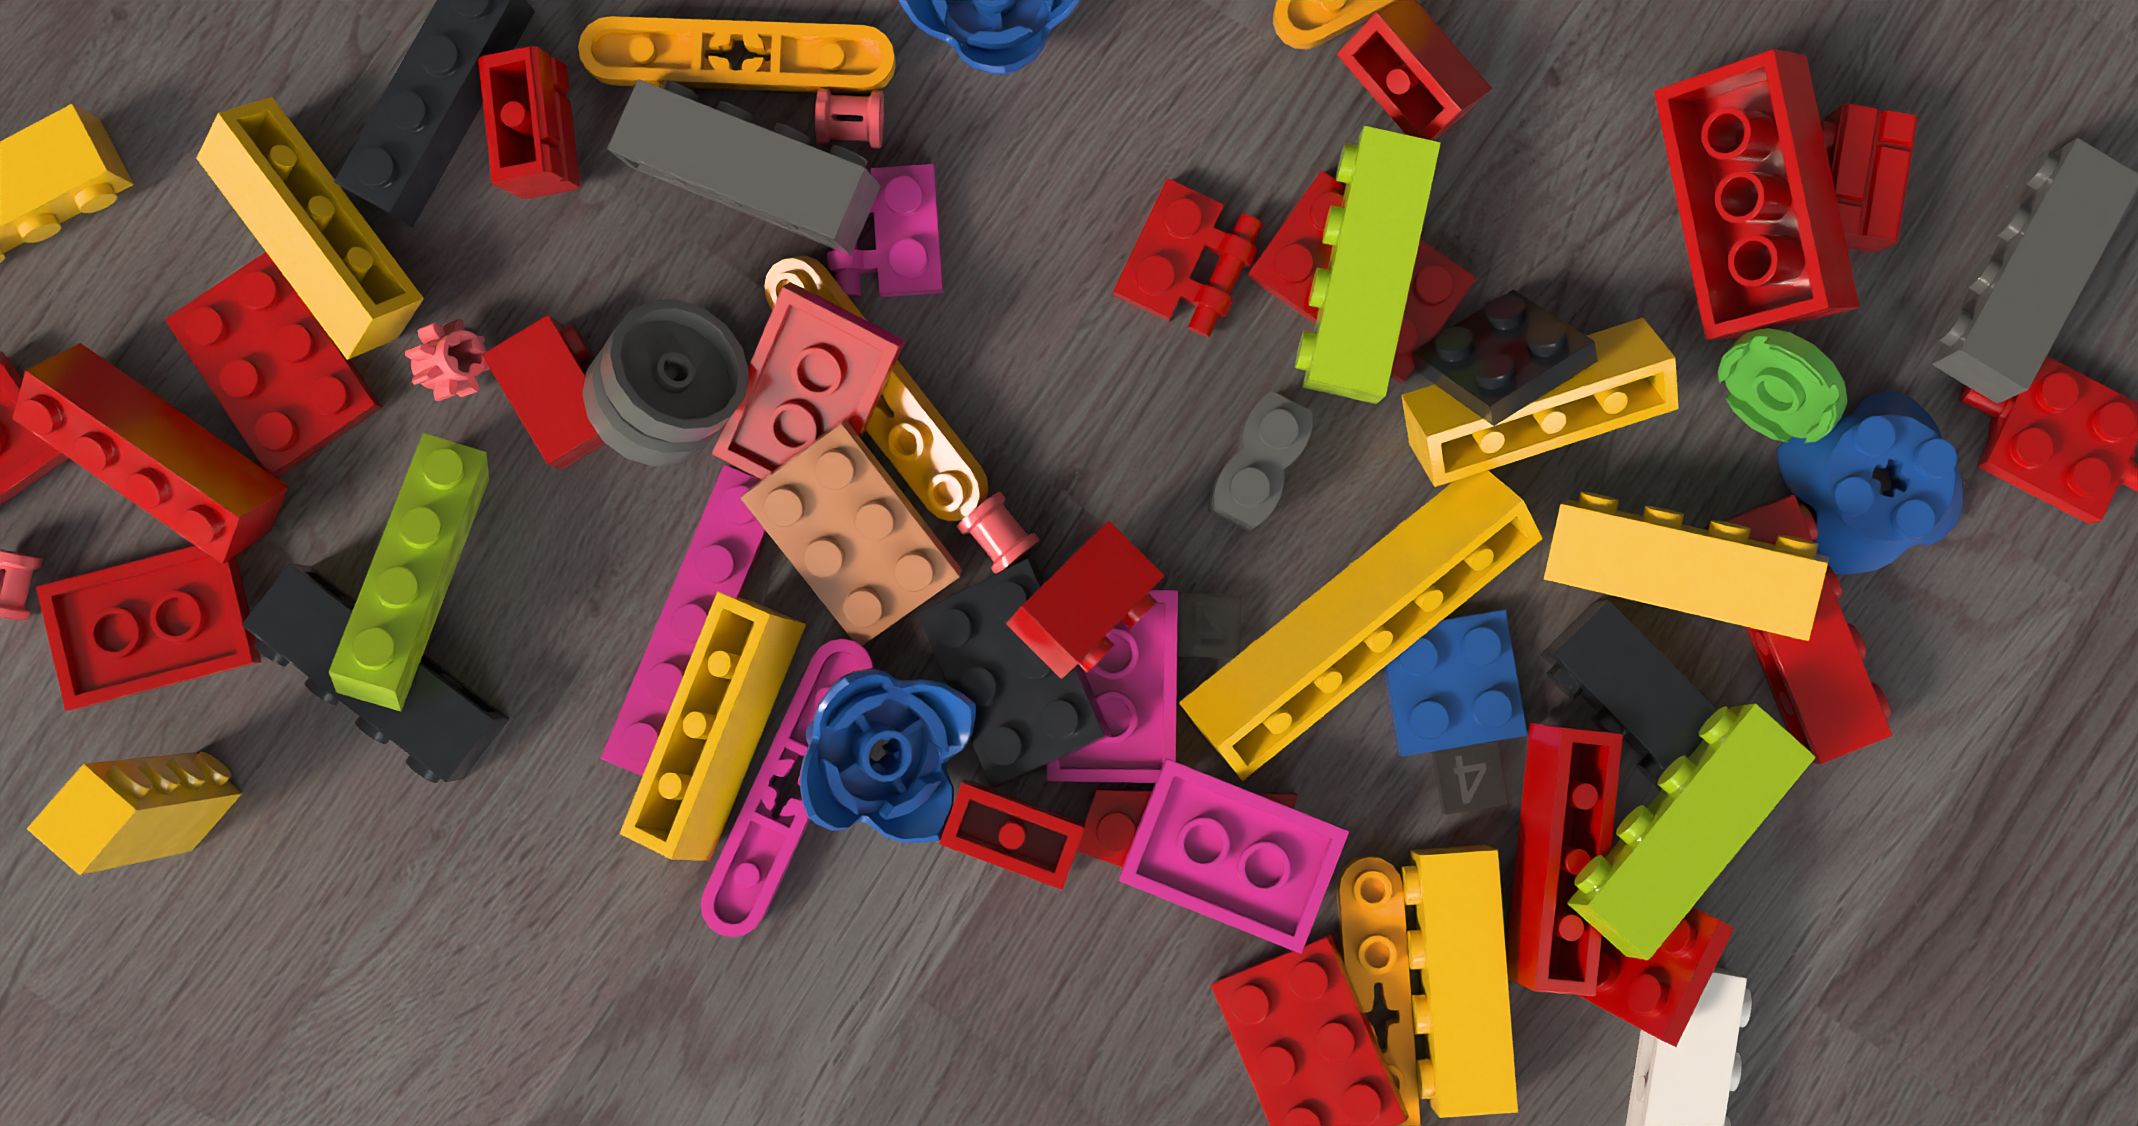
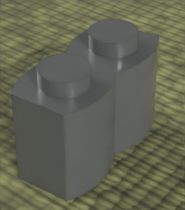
M1273 391L1266 394L1249 413L1240 429L1237 440V454L1228 461L1213 484L1209 500L1210 513L1247 531L1253 530L1265 521L1273 512L1281 497L1285 480L1284 470L1300 456L1307 445L1313 426V411Z

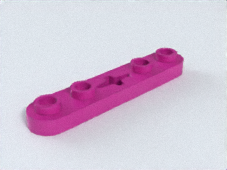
M848 639L831 640L819 647L812 657L704 889L701 900L702 916L709 928L719 935L727 937L744 936L755 929L765 917L810 818L806 815L802 798L800 797L791 798L783 807L780 818H775L773 811L778 803L777 799L780 790L772 785V781L775 775L779 777L787 776L791 769L794 768L800 755L805 756L808 748L806 740L807 727L814 718L818 704L830 687L842 676L852 671L875 668L874 659L869 651L855 641Z

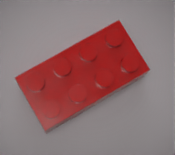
M1772 49L1654 90L1706 340L1739 339L1748 331L1765 328L1779 329L1860 308L1807 56Z

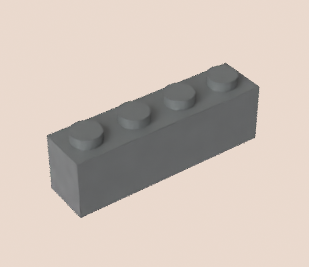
M637 80L607 148L628 167L848 255L852 254L881 187L865 168L868 162L865 158L836 145H832L829 153L809 146L811 139L808 136L784 124L775 123L772 131L752 124L755 119L753 115L727 102L719 101L716 109L698 103V94L676 82L664 80L660 88L642 80Z
M2078 137L2054 153L2048 150L2043 152L2032 164L2024 178V184L2028 185L2029 189L2022 202L2014 204L2003 216L1996 228L1995 235L2001 238L1992 255H1987L1978 263L1968 278L1966 287L1972 290L1965 305L1963 308L1959 307L1952 312L1937 335V340L1943 344L1931 365L1996 404L2029 389L2138 189V173Z

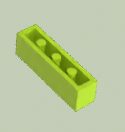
M1364 126L1355 145L1344 143L1336 174V181L1346 183L1342 206H1330L1322 243L1333 245L1328 270L1317 267L1309 297V306L1319 308L1314 332L1303 330L1295 361V368L1305 370L1302 388L1377 404L1386 396L1441 142Z
M427 433L422 434L329 669V674L337 693L402 711L489 482L487 452Z
M1756 703L1730 707V709L1724 706L1717 710L1701 727L1699 736L1704 740L1690 757L1687 758L1685 755L1679 757L1660 776L1657 784L1662 790L1646 808L1644 805H1640L1622 821L1616 831V835L1621 839L1605 858L1599 855L1592 859L1576 877L1574 885L1579 889L1567 904L1625 956L1649 960L1816 758Z

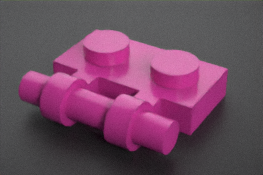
M934 164L871 168V175L881 185L867 217H874L876 250H858L856 243L852 254L848 255L832 248L833 251L827 253V269L829 273L834 275V279L850 299L861 297L859 274L878 273L879 294L881 298L944 293Z

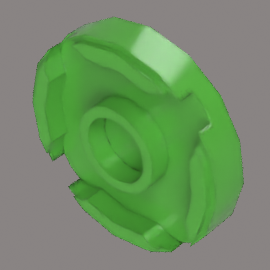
M1770 328L1748 331L1735 341L1722 356L1718 377L1720 384L1725 380L1726 386L1730 391L1726 397L1727 402L1733 412L1749 427L1763 435L1787 443L1792 437L1807 438L1804 443L1817 442L1830 433L1842 418L1848 403L1845 382L1833 361L1814 344L1791 332Z

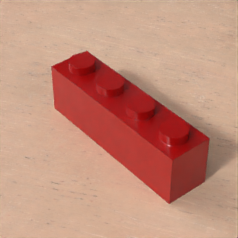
M82 343L25 371L12 417L13 420L220 563L224 564L272 531L288 489L285 483Z
M1795 495L1774 499L1720 520L1748 527L1751 529L1748 539L1773 545L1776 544L1778 535L1792 536L1809 541L1816 540L1818 536L1817 527L1811 513L1804 505H1798ZM1710 525L1705 526L1704 528L1706 530H1709ZM1829 565L1827 566L1809 641L1745 626L1786 730L1816 756L1812 761L1814 764L1826 763L1893 736L1886 720L1891 716L1888 700L1882 689L1876 683H1871L1862 661L1866 657L1864 641L1856 627L1845 620L1838 600L1842 597L1841 586L1835 572Z
M1530 723L1506 945L1508 979L1530 990L1596 996L1602 934L1567 903L1579 889L1574 885V882L1581 870L1595 857L1602 855L1605 858L1611 851L1623 734L1586 728Z

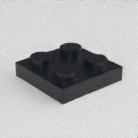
M1511 290L1502 297L1494 299L1484 308L1453 327L1442 331L1438 336L1412 351L1415 368L1419 374L1492 426L1502 422L1598 361L1594 340L1515 290Z

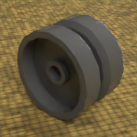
M651 300L630 310L613 331L602 350L587 369L582 395L588 420L601 439L627 459L653 467L680 465L700 454L736 411L746 396L749 371L743 348L731 330L705 308L681 300Z

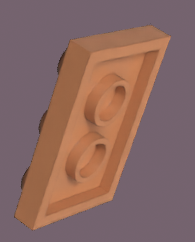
M843 419L746 490L740 497L850 638L861 646L944 589L961 575L962 569L846 419Z

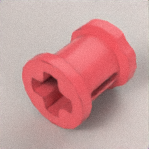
M819 88L815 107L817 145L828 146L830 140L868 141L871 148H881L884 133L883 91L873 90L870 96L832 95L829 88ZM861 115L863 116V121H839L837 116Z
M1000 491L984 501L956 526L962 534L970 533L992 559L993 565L991 569L995 574L1011 567L1040 542L1035 533L1027 534L1005 508L1006 498Z
M0 549L1 618L20 621L29 620L31 611L25 607L33 571L42 567L44 558Z

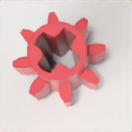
M461 319L449 322L442 327L434 322L417 330L423 344L405 351V356L411 359V369L414 375L412 383L414 385L421 384L426 388L433 389L436 401L455 396V394L462 398L480 390L479 383L474 376L490 370L482 356L486 352L483 344L485 338L483 336H476L474 333L464 330L463 320Z

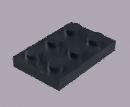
M1026 559L918 612V616L948 686L963 693L976 704L973 734L970 739L991 788H998L1111 736L1083 668L1077 664L1061 679L1006 624L1018 609L1045 583L1038 564L1033 559Z

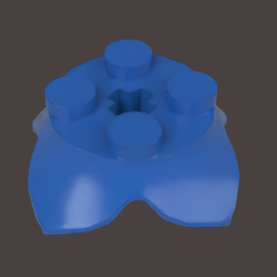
M898 0L917 27L926 34L951 45L960 59L970 67L993 75L1014 73L1033 62L1044 49L1047 36L1052 29L1066 19L1080 2V0Z
M1890 391L1871 394L1859 401L1852 414L1842 417L1832 431L1817 442L1804 443L1807 438L1792 437L1788 443L1783 442L1776 449L1777 462L1783 482L1796 498L1811 505L1815 510V524L1818 536L1813 541L1818 543L1817 551L1819 555L1830 557L1828 565L1835 574H1856L1882 568L1892 563L1904 551L1914 545H1931L1941 541L1956 526L1960 519L1963 508L1962 479L1956 466L1957 453L1948 441L1942 439L1940 430L1931 415L1915 400L1903 393ZM1885 468L1891 478L1890 490L1883 491L1882 495L1879 493L1881 483L1877 479L1872 478L1873 471Z
M875 668L852 671L842 676L822 698L814 718L806 730L808 748L803 758L800 772L801 797L806 815L814 823L832 831L847 830L857 822H864L884 837L902 843H925L941 840L954 804V787L946 770L947 762L951 757L965 749L973 734L976 704L963 693L938 681L928 679L897 680L886 671ZM878 740H889L888 743L881 746L885 751V755L880 760L875 761L869 757L871 748Z

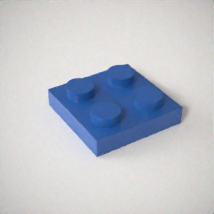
M1506 610L1442 620L1383 668L1398 756L1403 757L1528 736Z

